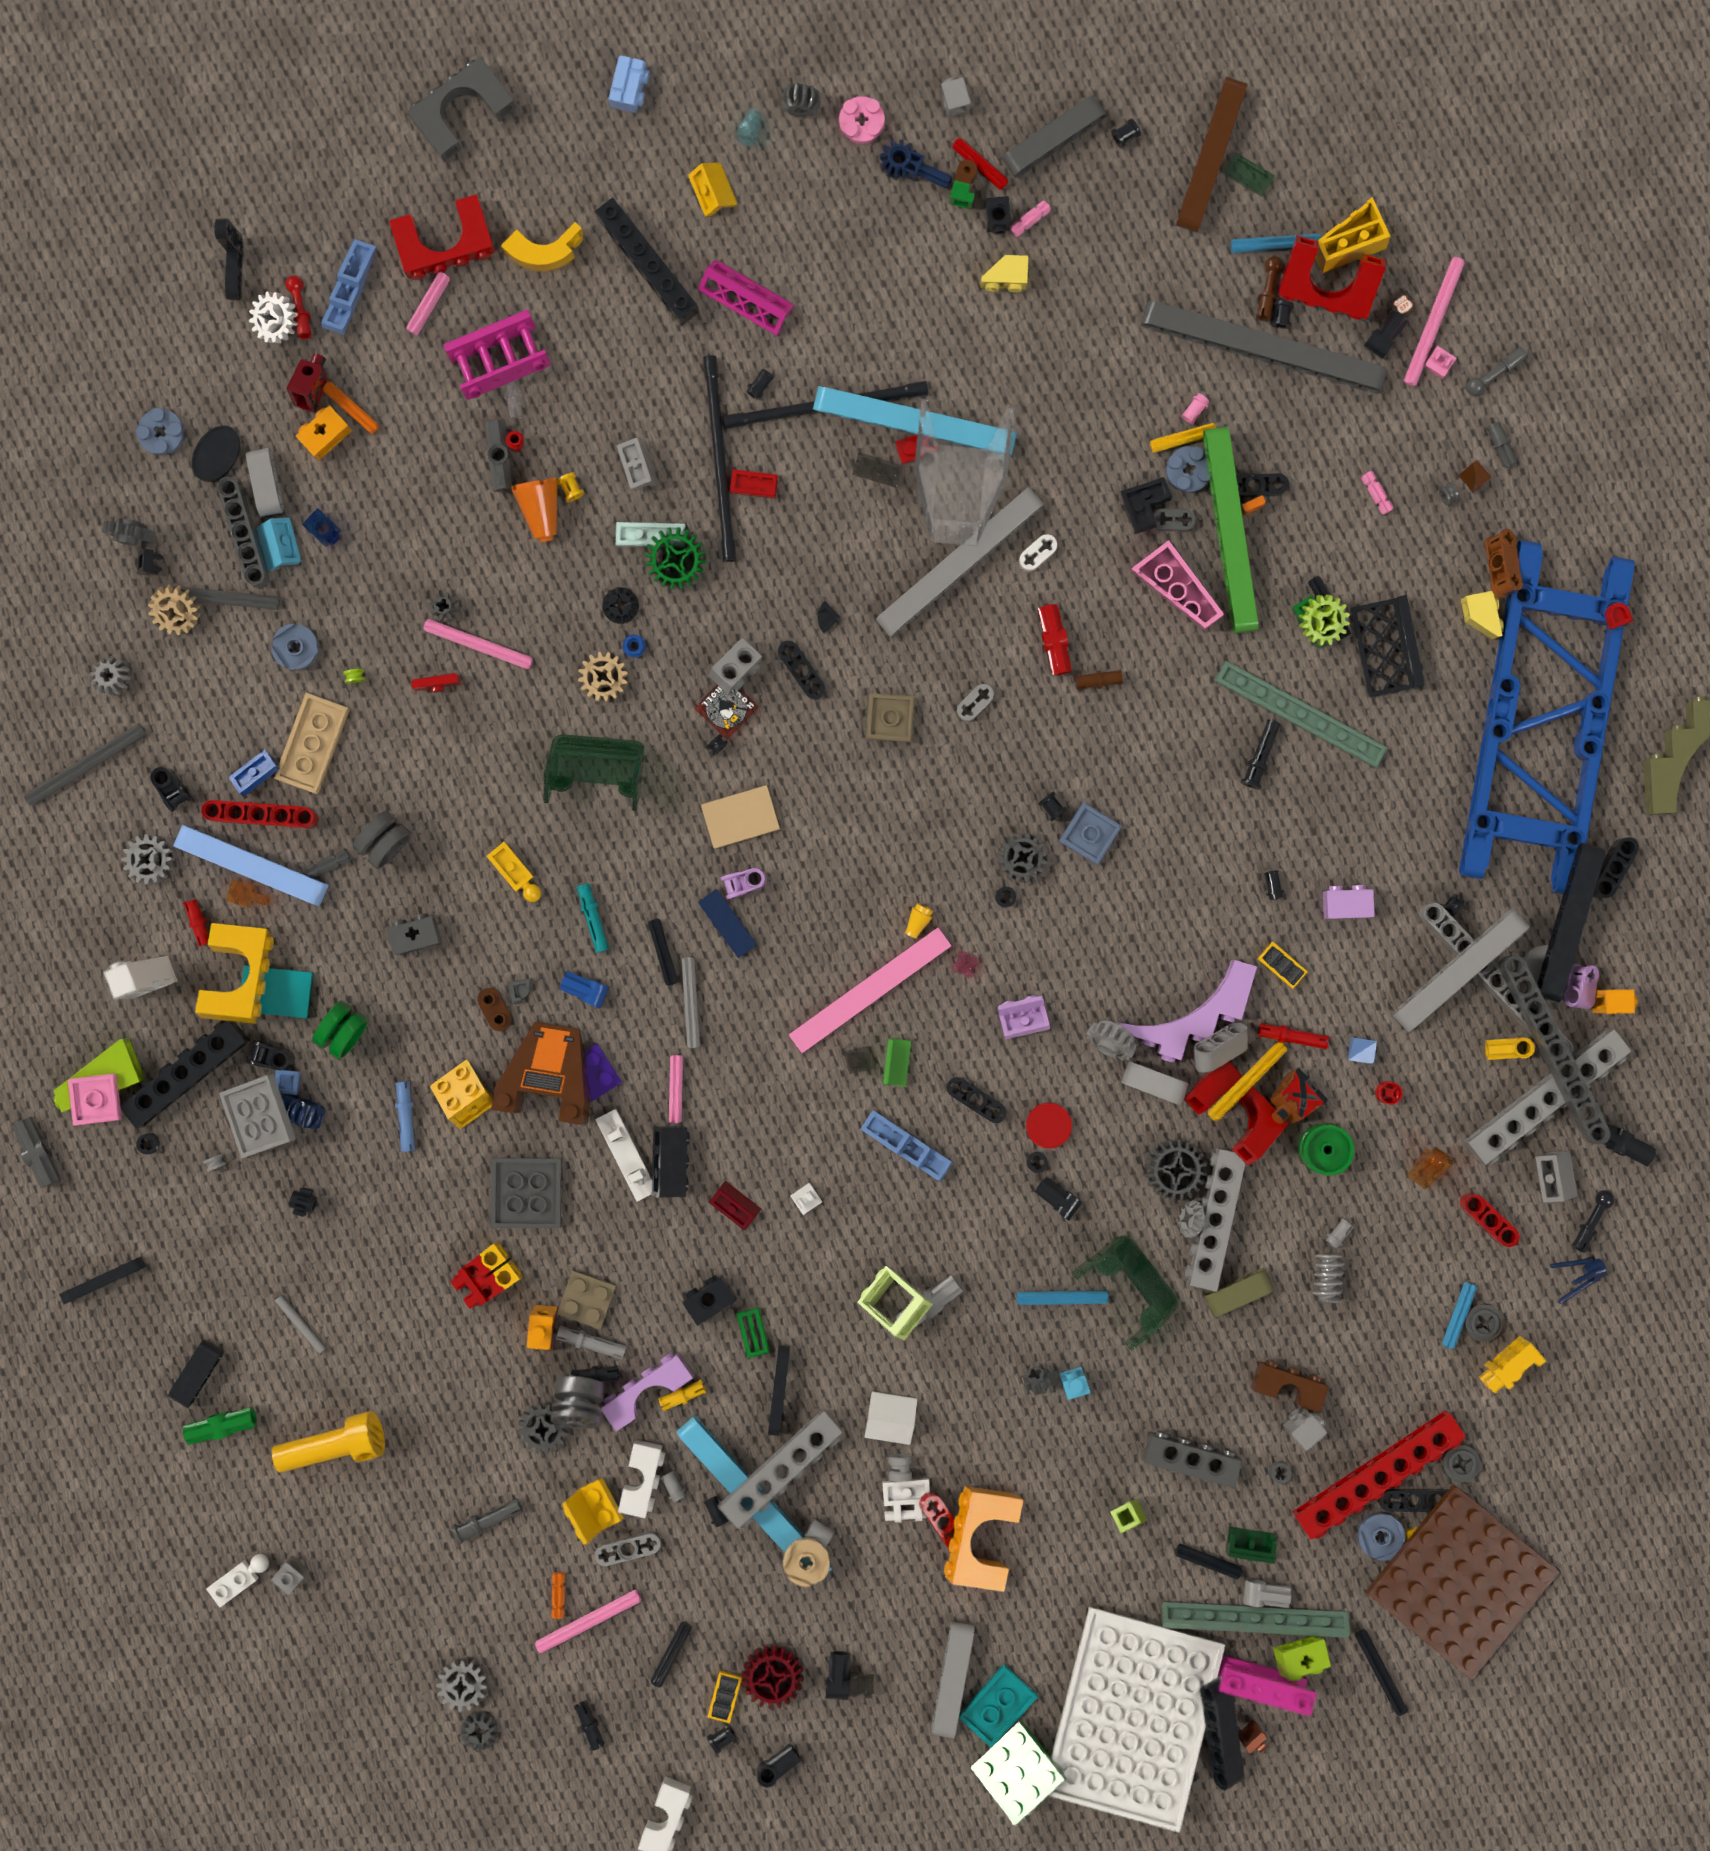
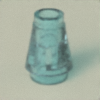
M756 109L748 110V113L736 130V139L743 145L751 146L758 139L761 113Z

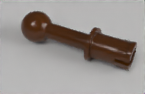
M1275 256L1268 258L1264 265L1267 278L1264 293L1258 295L1260 302L1256 318L1260 321H1263L1264 316H1266L1265 321L1271 320L1273 303L1277 299L1273 295L1276 275L1282 271L1283 263L1280 258Z

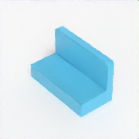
M290 518L269 519L257 527L268 571H273L281 565H295L302 562Z

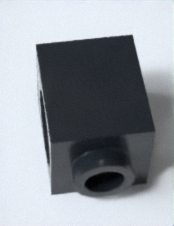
M1009 196L986 198L987 232L1000 235L1006 233V230H1010ZM1000 213L1004 218L1002 220H995L992 215Z

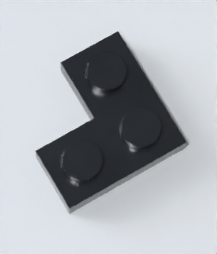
M1165 477L1120 491L1135 534L1156 528L1157 523L1151 507L1172 501Z

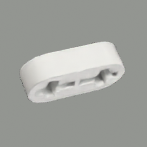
M1048 534L1039 537L1020 555V567L1028 572L1037 569L1056 551V539ZM1043 540L1045 542H1052L1050 546L1052 550L1045 549L1041 553L1038 551L1043 545ZM1036 553L1037 557L1033 561L1035 565L1028 564L1026 566L1024 564L1026 560L1024 556L1031 557Z

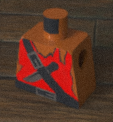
M1298 1067L1285 1075L1271 1097V1103L1277 1108L1272 1113V1118L1279 1124H1282L1286 1119L1293 1124L1322 1106L1328 1099Z

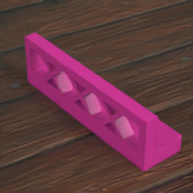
M716 259L707 266L698 288L702 293L775 335L779 334L785 318L792 312L794 304ZM709 278L717 282L719 290L714 291L706 286ZM730 290L735 292L739 301L733 302L729 300L726 292ZM752 302L756 304L759 312L754 314L750 312L746 303ZM771 313L779 318L776 326L768 322L766 314Z

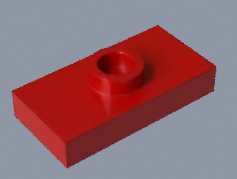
M733 469L730 493L776 499L778 475Z
M456 673L412 679L411 685L415 691L430 689L432 693L444 691V687L461 685V678Z

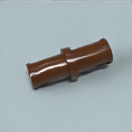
M1122 670L1102 673L1101 671H1096L1094 674L1075 675L1077 690L1092 687L1102 689L1103 686L1123 684Z

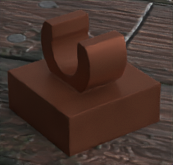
M1254 1720L1238 1733L1240 1742L1250 1754L1255 1749L1262 1753L1267 1748L1264 1743L1267 1736Z

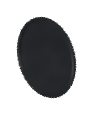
M223 425L212 428L202 436L192 456V469L197 478L204 482H213L224 477L232 469L240 452V439L237 432L233 428Z

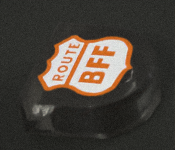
M1407 290L1386 305L1390 311L1400 312L1405 318L1410 317L1415 310V302Z

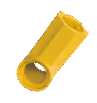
M1517 1037L1485 1040L1487 1060L1528 1058L1535 1051L1534 1043L1528 1038ZM1521 1041L1527 1045V1050L1523 1054L1517 1051V1045Z

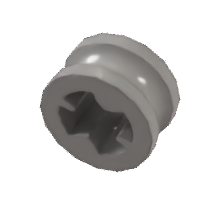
M223 1154L203 1161V1164H206L208 1167L206 1169L207 1172L227 1164L226 1161L222 1160Z

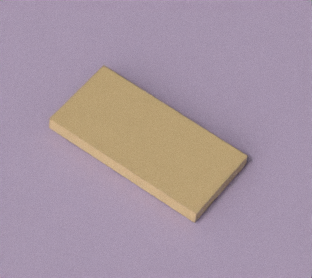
M305 693L279 763L280 769L276 772L274 779L319 794L350 708Z

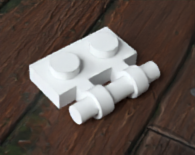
M918 1478L905 1482L882 1481L884 1506H894V1511L885 1512V1521L894 1520L895 1523L902 1522L901 1520L915 1519V1521H922V1518H926L919 1506V1501L922 1495L930 1492L929 1478ZM914 1504L915 1510H901L900 1505Z

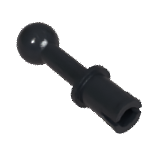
M1602 1190L1597 1193L1595 1197L1597 1205L1586 1225L1580 1224L1581 1230L1571 1245L1576 1250L1586 1253L1593 1236H1597L1598 1233L1594 1230L1604 1210L1614 1204V1196L1610 1191Z

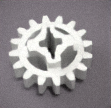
M266 292V296L259 295L260 302L253 301V305L256 308L249 311L254 315V318L249 320V322L255 323L252 331L259 332L257 337L265 339V342L281 343V340H289L287 334H294L292 325L296 326L298 324L296 321H293V317L298 316V313L292 312L295 304L288 303L290 298L282 296V293Z

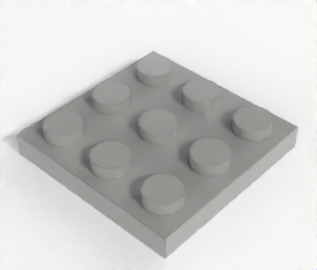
M273 1073L219 1093L241 1159L296 1140Z

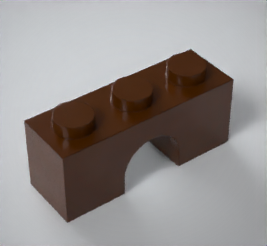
M1266 1360V1363L1259 1361L1251 1384L1253 1391L1277 1398L1282 1386L1293 1384L1297 1388L1295 1403L1300 1407L1321 1413L1329 1386L1323 1382L1324 1378L1310 1374V1377L1301 1375L1302 1371L1292 1367H1288V1370L1279 1368V1363L1271 1360Z

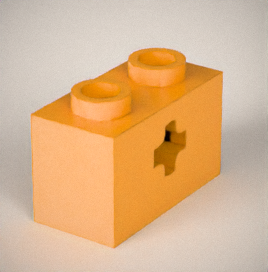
M330 405L327 408L320 409L315 415L316 418L310 423L302 425L298 430L299 433L296 435L298 440L318 461L352 431ZM321 428L326 432L324 435L319 432Z
M1596 990L1595 1003L1592 1006L1593 1013H1635V1008H1637L1638 1004L1637 995L1634 994V990Z

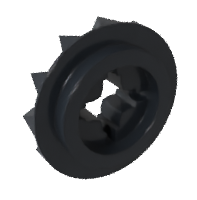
M616 587L609 590L603 598L602 609L610 621L624 624L633 620L637 615L639 601L635 593L628 588ZM618 596H620L624 603H630L623 607L622 615L617 607H611L618 603Z

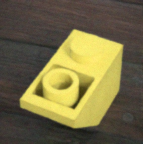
M1005 255L981 277L980 288H985L988 292L1008 289L1009 292L1013 293L1026 289L1028 256Z
M1492 591L1465 596L1461 599L1466 623L1492 640L1503 636L1504 624L1502 619H1499L1497 611L1499 609V600Z

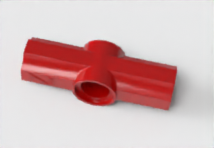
M1050 604L1038 608L1043 631L1041 632L1042 642H1045L1043 646L1048 654L1052 676L1072 672L1067 650V634L1065 628L1062 627L1058 604Z

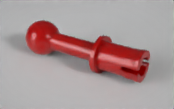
M292 275L286 279L285 287L292 293L295 313H298V316L293 317V321L298 323L296 325L298 338L306 340L312 337L309 323L310 313L304 310L301 296L304 283L299 276Z

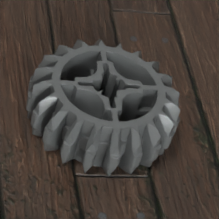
M1168 1139V1147L1163 1142H1160L1159 1146L1162 1150L1158 1151L1156 1148H1152V1151L1156 1154L1155 1157L1147 1155V1159L1153 1162L1152 1165H1144L1146 1169H1151V1172L1145 1173V1177H1153L1148 1182V1185L1150 1187L1157 1185L1153 1190L1156 1194L1163 1190L1161 1193L1163 1199L1170 1193L1171 1201H1175L1176 1194H1178L1180 1201H1184L1185 1192L1191 1198L1193 1197L1190 1191L1192 1188L1196 1192L1200 1191L1199 1187L1196 1186L1197 1182L1205 1184V1181L1199 1177L1200 1175H1207L1206 1171L1200 1170V1168L1206 1167L1207 1163L1199 1162L1204 1155L1202 1153L1195 1155L1198 1151L1197 1146L1189 1150L1191 1144L1189 1141H1186L1182 1147L1181 1139L1176 1140V1145L1173 1144L1172 1139ZM1174 1151L1170 1163L1159 1164L1166 1154ZM1181 1152H1185L1191 1158L1194 1168L1183 1165ZM1178 1163V1167L1185 1171L1177 1172L1174 1177V1173L1165 1168H1175ZM1158 1171L1168 1173L1171 1183L1170 1188L1162 1184ZM1193 1175L1188 1184L1177 1188L1183 1176Z

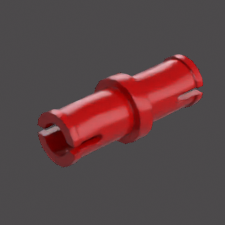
M198 899L183 903L190 921L188 923L189 928L193 929L198 947L208 944L207 919L203 918Z

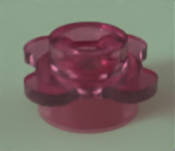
M961 951L957 954L958 959L952 965V970L955 973L960 972L964 974L966 978H970L973 976V969L978 965L979 960L977 957H970L966 952ZM964 962L968 964L967 967L963 966Z

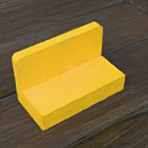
M701 163L688 174L705 217L714 215L722 207H734L737 205L736 198L721 163Z

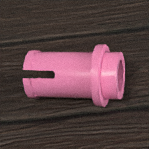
M1199 393L1197 396L1192 397V403L1184 414L1181 415L1184 420L1192 425L1203 409L1208 408L1209 400Z

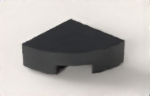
M824 601L818 611V623L821 631L825 634L840 619V616Z

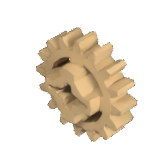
M170 584L165 589L160 587L157 593L155 592L151 596L152 600L148 603V606L153 609L148 614L155 616V619L152 621L153 624H161L159 630L167 628L168 634L175 630L176 634L180 635L183 631L188 633L191 627L197 624L196 620L200 617V613L196 611L200 608V605L193 603L196 597H189L188 589L182 592L181 586L178 585L174 590ZM166 597H171L170 600H168V599H165L164 601L162 600V599H164V598H166Z
M598 652V658L589 655L591 661L589 663L583 661L585 669H579L578 671L583 675V677L578 679L579 683L585 684L581 687L582 691L589 690L587 694L589 698L596 695L595 700L597 702L601 700V697H604L605 702H609V696H612L615 700L618 699L616 693H624L621 686L628 685V682L623 679V677L628 676V672L622 671L626 667L625 664H618L620 659L618 656L611 659V653L609 652L606 654V657H603L601 652ZM606 662L605 666H595L598 663ZM615 669L618 671V682L613 677ZM595 671L602 674H605L607 672L606 676L608 677L611 683L605 680H601V682H599L600 678L598 677V674ZM589 672L593 675L591 686L588 680ZM602 688H611L610 691L599 692Z

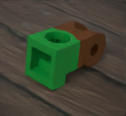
M964 160L959 163L949 202L950 205L970 210L972 209L974 194L969 193L977 175V166L971 160Z

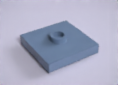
M1082 802L1058 842L1098 866L1122 826Z

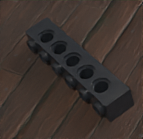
M612 197L595 210L597 220L680 326H683L697 315L699 309L696 302L615 199Z
M224 1020L218 1022L213 1027L215 1030L211 1034L207 1035L206 1033L195 1041L197 1044L191 1050L189 1048L183 1050L177 1056L179 1059L175 1063L171 1064L170 1062L159 1070L160 1075L155 1079L153 1077L147 1079L141 1084L142 1089L137 1093L132 1092L123 1099L125 1103L120 1106L121 1111L136 1129L147 1125L250 1042L236 1022ZM218 1037L224 1040V1047L221 1050L216 1046V1039ZM201 1051L206 1055V1061L203 1064L198 1061V1054ZM182 1066L188 1069L186 1078L180 1075V1068ZM165 1080L170 1084V1090L167 1093L162 1090V1083ZM146 1095L152 1099L150 1107L144 1104V1097Z

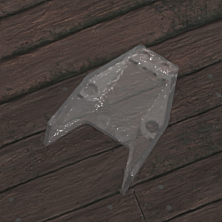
M921 395L914 470L931 542L977 546L1007 480L1015 412L1013 404H1008L987 448L941 445L936 442L926 396Z

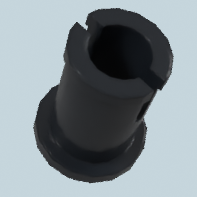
M761 369V372L752 384L747 385L748 389L746 392L748 395L756 400L762 397V392L773 380V375L767 370Z
M1279 870L1265 872L1264 875L1268 889L1266 896H1269V900L1283 898V893L1285 892L1281 889Z
M717 1495L703 1502L713 1520L711 1524L719 1527L728 1522L727 1517L717 1507L720 1504Z

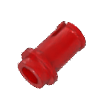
M511 431L506 436V444L511 451L514 449V452H520L524 446V437L519 431Z

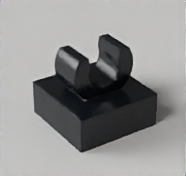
M144 548L138 551L137 574L148 575L152 572H161L162 568L155 567L153 562L154 560H162L163 556L159 554L153 555L154 550Z

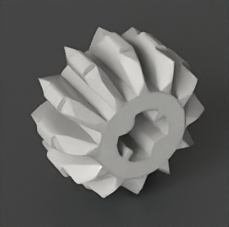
M111 656L108 660L100 658V665L92 664L96 671L89 673L90 676L95 678L91 681V685L97 686L96 691L99 693L105 692L107 696H111L113 692L119 695L121 694L119 687L128 688L124 684V680H131L130 676L124 675L128 673L129 668L123 667L124 662L120 659L116 661ZM113 673V678L107 679V674L111 675Z

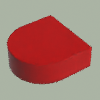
M1623 603L1612 604L1605 611V619L1609 630L1634 621L1629 608Z

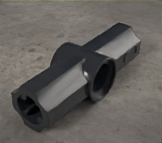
M1607 1124L1610 1138L1604 1144L1606 1145L1605 1148L1612 1149L1614 1153L1624 1157L1627 1156L1647 1167L1653 1162L1657 1149L1634 1138L1635 1135ZM1598 1127L1592 1131L1594 1139L1600 1136Z

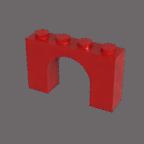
M477 194L455 200L462 223V235L458 243L447 251L436 252L423 246L415 220L411 214L389 220L404 273L408 279L420 280L426 276L425 274L431 272L443 273L447 271V267L454 265L457 267L466 266L471 260L477 258L478 260H486L491 257V254L496 253Z
M1296 235L1279 285L1278 295H1282L1281 297L1288 301H1294L1295 299L1303 301L1305 305L1310 307H1324L1331 313H1346L1353 319H1367L1386 268L1385 259L1363 253L1353 281L1342 290L1325 291L1315 285L1310 275L1319 249V241Z
M1228 1061L1217 1069L1206 1072L1185 1095L1184 1101L1200 1115L1210 1109L1219 1097L1225 1095L1243 1076ZM1253 1086L1238 1100L1247 1113L1248 1126L1243 1136L1232 1147V1150L1247 1166L1260 1159L1289 1124L1286 1120L1279 1124L1272 1118V1113L1276 1109Z

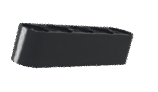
M1219 1676L1203 1685L1200 1689L1214 1782L1221 1790L1226 1791L1244 1779V1767L1233 1695L1219 1691L1222 1676Z

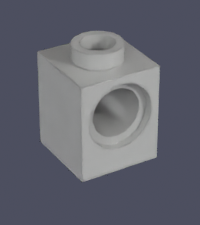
M951 77L946 79L944 83H941L940 92L947 116L952 117L969 112L971 102L964 78L957 79V77Z
M291 1556L271 1581L289 1595L310 1570Z

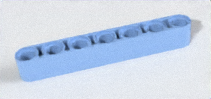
M185 825L181 826L173 845L183 851L316 906L321 905L329 886L326 883H321L314 878L299 874L297 871L278 865L273 861L257 856L220 839H215V837Z

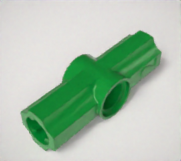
M251 1406L230 1413L227 1411L221 1412L220 1415L217 1413L207 1417V1419L188 1423L183 1426L184 1440L188 1445L209 1439H222L233 1435L235 1432L257 1426L256 1413Z

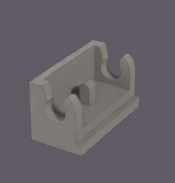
M637 437L616 445L631 489L640 491L648 485L652 487L659 485L645 441Z

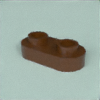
M494 988L483 989L478 994L477 1001L490 1027L496 1031L507 1030L512 1024V1015L502 996ZM487 995H491L493 998L490 1004L485 1002ZM498 1015H501L504 1019L502 1024L496 1022Z

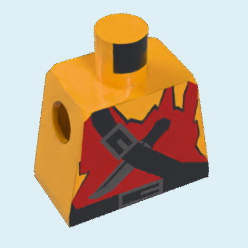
M534 1305L529 1317L527 1348L554 1351L558 1306Z

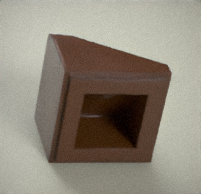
M1476 460L1459 474L1461 480L1472 493L1491 478L1489 473Z

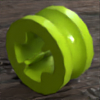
M364 669L344 671L343 675L347 677L344 680L345 684L365 682V677L362 676Z

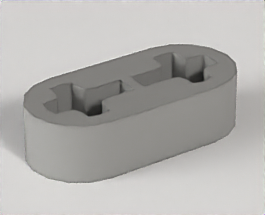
M987 684L978 685L958 705L957 716L959 719L965 722L972 721L992 701L994 696L993 689ZM978 690H988L987 696L989 699L983 698L977 703L975 700L979 696ZM973 703L975 705L971 710L973 715L969 716L967 714L963 716V709L961 707H969Z

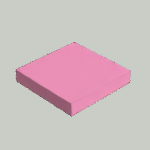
M117 1073L68 1079L73 1126L122 1120Z

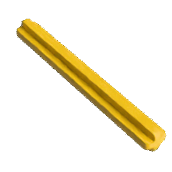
M1275 1043L1208 1111V1116L1213 1121L1220 1120L1287 1052V1047L1283 1043Z

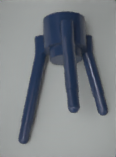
M1591 1257L1582 1260L1550 1264L1551 1268L1585 1264L1582 1267L1584 1275L1573 1280L1572 1284L1576 1285L1585 1280L1587 1281L1558 1300L1559 1304L1570 1299L1591 1284L1600 1281V1278L1607 1276V1269L1600 1258L1593 1260Z

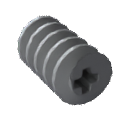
M1320 1253L1315 1255L1316 1258L1322 1260V1262L1314 1265L1321 1269V1272L1314 1273V1276L1320 1278V1281L1313 1282V1285L1320 1288V1290L1312 1293L1319 1297L1318 1300L1342 1302V1298L1336 1295L1343 1293V1290L1337 1287V1285L1343 1284V1280L1337 1276L1344 1274V1271L1338 1267L1345 1265V1262L1339 1259V1257L1345 1255L1336 1253Z

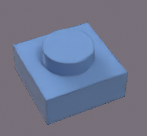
M276 1070L275 1079L280 1093L299 1095L300 1071Z

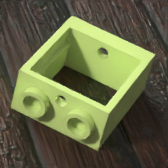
M887 1266L877 1273L874 1282L862 1292L861 1298L858 1301L886 1329L902 1340L908 1337L933 1305L895 1270ZM895 1280L915 1298L897 1321L892 1323L874 1305Z

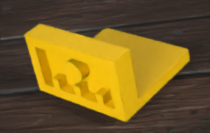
M468 1060L459 1064L430 1086L448 1120L460 1130L492 1107L493 1095L483 1086Z
M603 1477L582 1486L562 1503L564 1513L570 1519L575 1528L576 1536L581 1539L583 1545L588 1544L603 1529L620 1522L624 1518L622 1513L618 1512L619 1507Z

